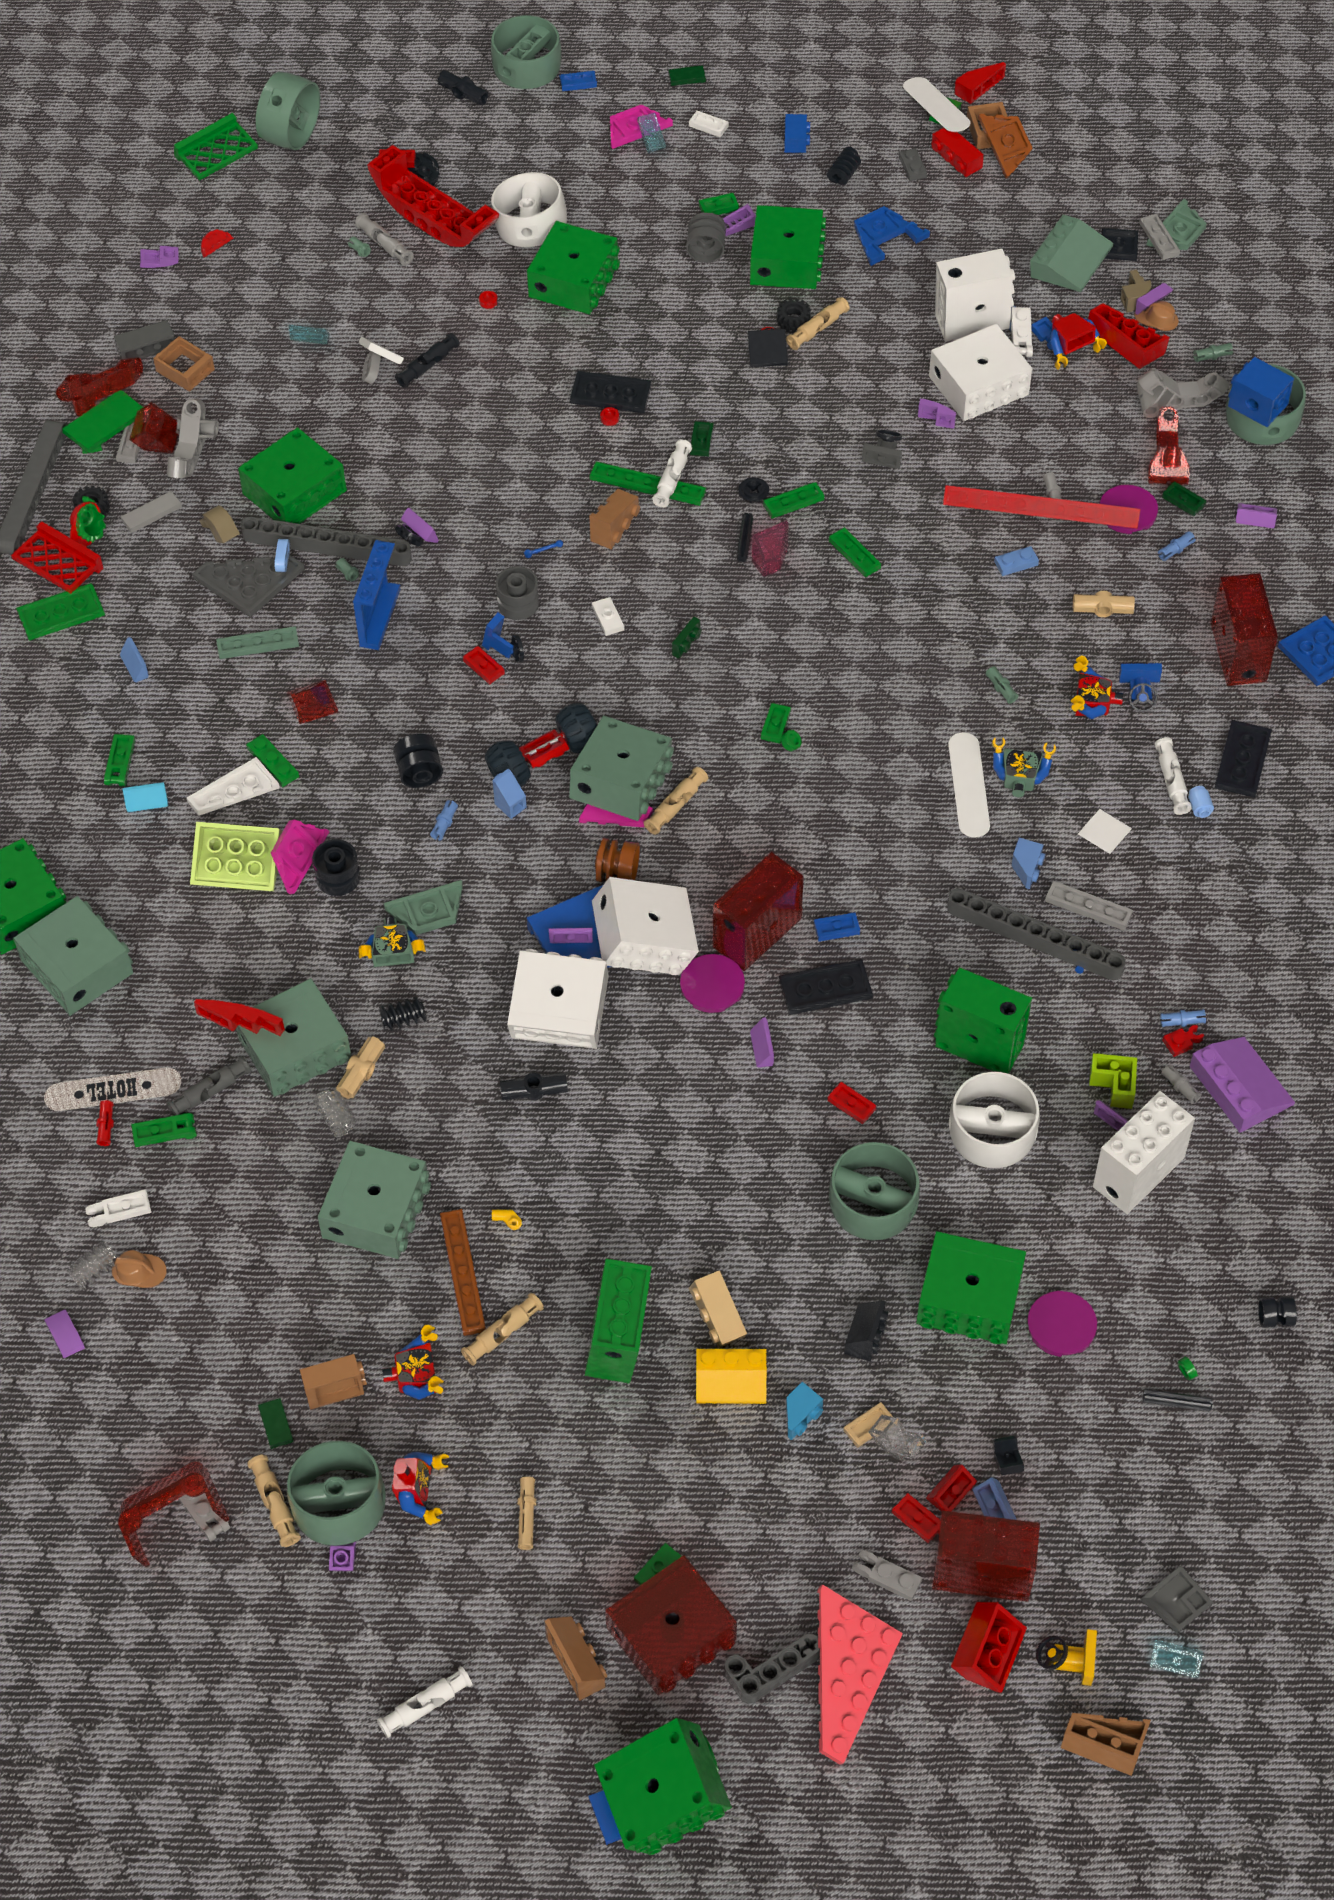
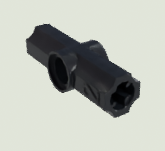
M445 70L440 73L438 84L451 90L456 98L460 100L467 98L482 106L487 102L489 92L474 85L471 78L467 76L460 78Z
M529 1073L525 1078L500 1081L502 1101L520 1098L536 1101L542 1098L543 1095L568 1092L565 1073L542 1076L538 1073Z

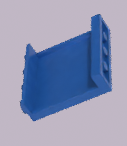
M375 540L353 600L359 645L363 648L380 649L401 590L400 584L388 583L386 571L395 543Z
M603 885L527 917V928L531 935H535L545 954L556 952L560 956L569 957V955L574 954L584 959H590L591 957L602 959L592 900ZM592 928L593 942L550 943L549 929Z

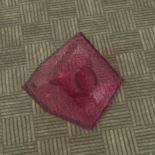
M787 520L752 535V562L763 577L776 573L782 567L788 549L789 523Z

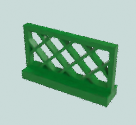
M231 113L174 144V157L178 161L181 160L200 181L258 149V145L237 122V117ZM236 129L240 133L239 136L230 135ZM218 139H226L225 144L215 143V141ZM228 140L238 141V145H227ZM241 142H247L251 146L247 148L240 147ZM211 147L210 152L200 151V149ZM213 149H224L223 154L213 153ZM226 150L236 151V154L232 156L225 155ZM196 155L195 160H188L186 157ZM199 156L209 157L208 162L198 161ZM211 159H221V162L218 164L211 163ZM197 166L207 167L202 173H199L196 168Z

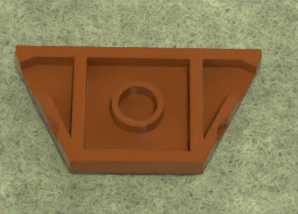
M981 113L978 115V119L1007 179L1033 149L1018 116H985V114Z

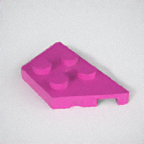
M642 104L610 116L611 148H617L673 126V120L671 118L666 120L660 117V113L650 110Z
M297 820L288 821L271 851L272 858L287 893L295 894L313 862L312 857L315 849L325 841L330 831L328 829L315 828L314 825L303 824Z

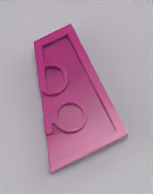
M587 804L579 818V823L598 822V824L603 825L614 823L620 826L645 828L644 821L651 817L653 808L648 807L647 813L642 814L639 821Z

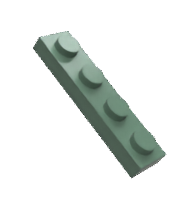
M296 626L216 639L219 659L299 647Z

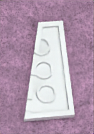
M255 757L188 796L187 802L200 816L279 789L280 787L275 778Z

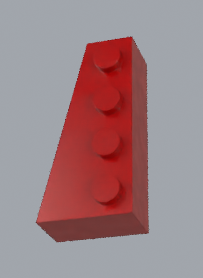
M1104 303L1090 310L1088 319L1093 321L1100 334L1099 338L1105 339L1111 348L1137 368L1141 369L1165 354L1170 339L1169 336L1156 334L1155 329L1151 327L1147 329L1139 325V321L1123 317V313Z

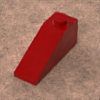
M1001 62L971 70L958 77L955 81V95L972 104L1005 77L1006 63Z

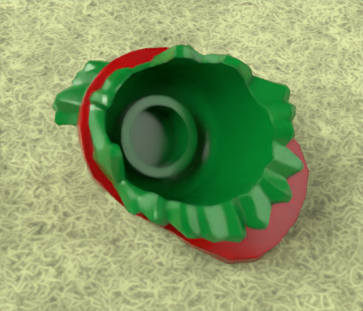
M83 496V503L73 509L69 519L71 525L70 538L87 547L95 539L103 537V529H105L106 524L103 521L105 516L101 514L100 508L95 504V500Z

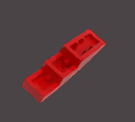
M196 999L194 1001L198 1015L233 1032L238 1025L256 1034L261 1028L278 1036H281L285 1031L282 1018L257 1008L220 1000Z

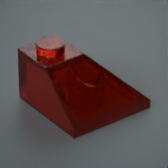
M326 680L287 692L299 724L338 713Z

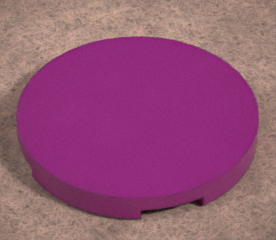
M1119 485L1106 491L1100 500V504L1141 509L1138 529L1107 525L1114 531L1132 534V532L1147 530L1157 519V501L1150 492L1141 487Z
M707 954L693 959L682 971L680 989L682 995L695 1009L708 1013L725 1011L726 1008L739 1002L744 993L745 978L739 965L732 959L722 955Z
M1053 1291L1038 1298L1030 1308L1027 1319L1028 1330L1036 1346L1044 1352L1058 1357L1081 1353L1086 1350L1093 1342L1097 1330V1318L1091 1305L1081 1296L1067 1291Z

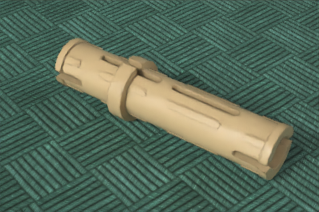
M533 1477L520 1478V1497L517 1504L520 1506L518 1548L521 1550L533 1549L534 1506H536V1498H534L535 1479Z

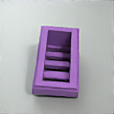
M748 204L723 218L725 224H728L730 227L726 228V236L755 226L756 215Z

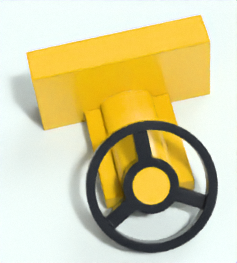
M1087 1629L1084 1648L1067 1646L1066 1642L1058 1636L1046 1637L1041 1641L1036 1651L1038 1664L1046 1670L1056 1669L1082 1673L1081 1685L1091 1686L1095 1670L1097 1630ZM1060 1640L1063 1645L1055 1644V1646H1052L1049 1641ZM1046 1645L1048 1648L1046 1651L1047 1660L1043 1665L1041 1651Z

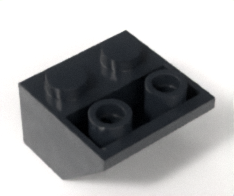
M880 1300L858 1304L845 1342L844 1354L871 1362L873 1354H878L881 1345V1335H884L887 1326L886 1320L889 1311L885 1310L886 1301Z

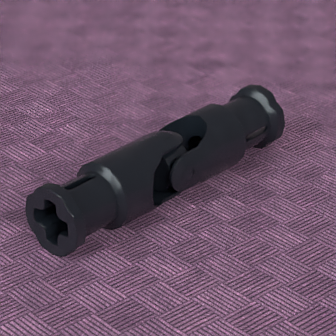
M453 333L446 334L442 341H437L427 352L422 353L410 362L401 373H396L395 379L402 388L408 387L412 380L418 379L433 367L434 364L445 358L449 351L459 347L460 342Z

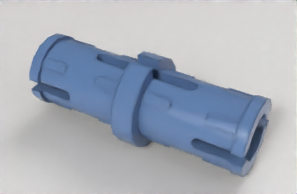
M1188 531L1178 539L1174 538L1171 540L1170 544L1158 551V554H1160L1159 558L1162 561H1166L1176 553L1180 554L1183 552L1185 547L1195 542L1194 534Z
M450 800L445 802L443 810L437 815V822L430 833L433 839L437 840L438 835L439 841L443 839L447 828L453 822L452 818L458 808L456 802L452 801L451 804Z
M1180 1010L1177 1013H1161L1160 1019H1170L1168 1021H1161V1026L1181 1025V1027H1186L1187 1024L1206 1023V1018H1197V1016H1205V1010L1188 1012Z

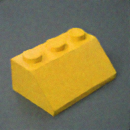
M696 1349V1403L766 1404V1349Z

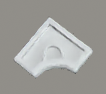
M362 336L359 340V344L368 350L397 364H401L404 359L400 355Z

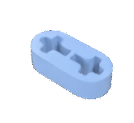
M278 539L275 555L276 572L287 571L290 553L289 539Z

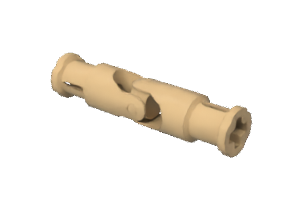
M843 297L837 298L834 304L825 307L811 320L801 325L794 334L788 335L786 341L789 347L793 350H798L801 344L814 338L817 332L824 330L835 322L842 313H847L850 310L847 300Z
M700 767L693 768L692 774L679 783L675 790L654 810V814L650 819L644 821L645 828L654 835L658 834L660 828L665 823H668L698 791V787L708 780L707 773Z
M530 1293L528 1298L520 1305L512 1307L501 1319L481 1332L472 1344L467 1348L463 1347L461 1353L464 1358L474 1366L477 1363L476 1360L485 1353H490L507 1339L513 1331L529 1321V1317L535 1312L544 1309L540 1299L535 1294ZM494 1332L498 1333L500 1337L494 1339Z
M267 1455L255 1456L247 1464L255 1475L254 1481L265 1507L270 1511V1520L273 1528L278 1531L281 1538L279 1541L282 1547L292 1546L301 1539V1536L293 1526V1517L284 1502V1496L276 1476L268 1466ZM272 1491L267 1497L265 1496V1492Z

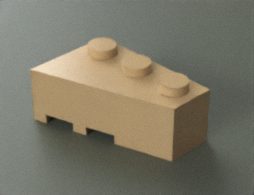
M720 1270L697 1279L691 1284L688 1289L700 1310L703 1321L706 1322L710 1330L709 1335L714 1344L717 1343L720 1348L747 1335Z

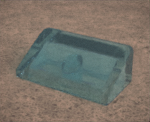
M289 325L291 340L320 344L328 343L330 335L326 329Z
M1155 1640L1150 1667L1198 1678L1203 1651Z

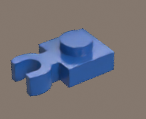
M1044 317L1033 323L1031 330L1040 342L1046 340L1047 347L1052 350L1050 342L1052 323L1047 317Z

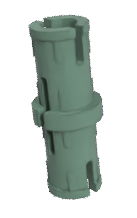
M1231 343L1218 346L1210 345L1209 348L1194 350L1193 354H1196V356L1193 357L1195 362L1207 359L1216 360L1221 356L1232 355L1233 350L1230 351V349H1233Z
M995 666L986 671L985 675L994 684L995 690L1000 692L1009 704L1018 699L1019 695L1009 685V680L1004 678Z

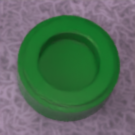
M788 730L781 736V743L787 751L793 752L800 748L802 741L796 731Z
M1185 1356L1178 1360V1367L1187 1380L1191 1381L1198 1376L1194 1365L1188 1357Z

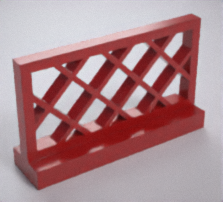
M42 521L36 526L38 531L11 555L13 560L70 594L94 572L99 574L104 569L100 555ZM38 539L44 541V545L33 546ZM57 549L59 553L48 555V550ZM45 550V555L34 556L35 551ZM31 552V557H20L23 553ZM70 557L74 559V562L63 563L62 558ZM60 559V564L49 565L48 560ZM46 561V566L37 567L35 562ZM77 567H88L86 571L77 572ZM74 568L75 573L63 574V569ZM60 569L61 572L59 575L49 574L51 570ZM75 578V581L70 586L64 583V579Z

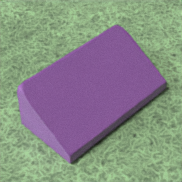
M1162 283L1137 299L1135 314L1138 315L1148 309L1151 304L1161 301L1173 289L1167 284Z
M1243 503L1238 504L1236 523L1267 528L1275 527L1277 518L1276 508Z
M407 508L401 518L402 521L425 541L438 543L439 540L434 529L414 511Z
M549 929L550 943H592L593 929Z
M762 1018L750 1031L757 1067L773 1066L774 1052L768 1021L766 1018Z
M1100 1100L1096 1101L1094 1114L1117 1131L1129 1121L1106 1103Z

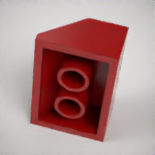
M976 1602L951 1667L966 1680L1002 1693L1027 1627L998 1602Z

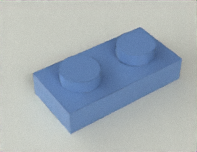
M1031 546L996 556L994 560L1002 576L1039 565V559Z

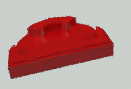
M215 229L208 232L201 241L203 258L234 238L230 233L223 230Z

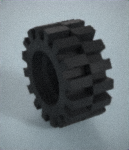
M790 298L789 302L784 300L777 308L778 326H781V329L786 328L788 333L790 330H792V333H795V330L810 320L811 309L809 304H804V300L799 302L798 298L795 301ZM796 314V315H799V316H798V317H790V316H788V315Z
M91 485V488L88 489V486H85V490L79 489V493L76 492L74 494V508L83 503L82 497L86 496L98 502L97 505L100 508L101 514L105 517L107 516L106 513H109L110 504L108 496L104 489L101 490V487L97 486L95 489V486Z

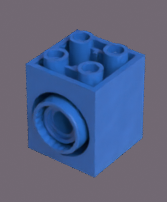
M1254 357L1249 363L1246 362L1239 374L1233 376L1231 380L1232 389L1228 394L1230 398L1228 407L1268 427L1287 407L1294 377Z

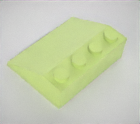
M196 822L190 885L274 892L278 869L272 858L271 851L283 831L279 828Z

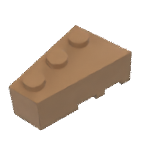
M617 489L607 498L606 502L608 503L605 506L600 505L598 507L599 512L597 514L592 513L589 515L591 542L612 549L615 543H619L622 533L630 527L631 520L640 511L639 497Z
M1072 1713L1060 1748L1132 1776L1151 1720L1131 1721L1125 1717L1108 1719L1102 1715Z

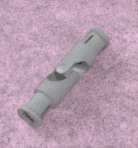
M362 213L356 218L355 226L363 229L365 234L379 246L383 247L387 253L399 259L403 266L411 263L414 253L411 250L405 249L404 245L397 239L391 238L390 233L375 221H371L366 213Z

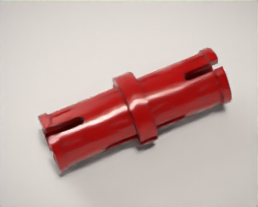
M104 1100L99 1104V1118L96 1121V1126L98 1127L96 1143L100 1146H109L111 1144V1128L114 1127V1120L112 1119L114 1103Z

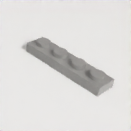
M1053 881L1045 899V902L1124 931L1133 913L1132 909Z

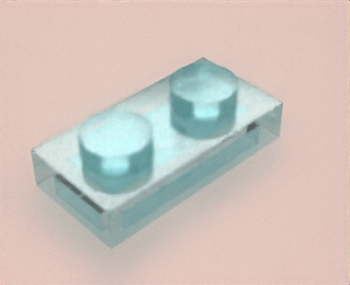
M651 113L638 117L637 121L647 152L651 153L665 149L666 144L656 114Z

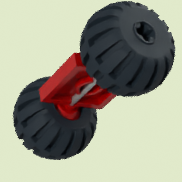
M573 703L562 708L555 719L560 734L554 729L519 748L511 740L494 743L485 753V761L492 776L495 778L497 774L510 769L520 787L527 783L531 775L527 762L532 768L543 766L554 757L562 756L569 749L573 753L580 754L597 727V723L589 709L582 703Z

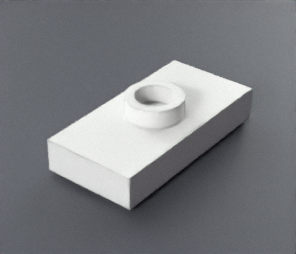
M696 111L689 121V127L721 137L729 126L728 121L700 111Z
M611 597L592 602V608L605 636L624 631V625Z

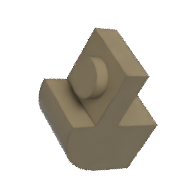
M1137 269L1130 271L1129 284L1122 286L1121 302L1127 313L1136 311L1137 299L1151 291V281H1144L1143 276L1139 275Z
M220 505L202 514L204 518L199 520L202 527L210 528L216 542L225 543L240 534L231 516Z

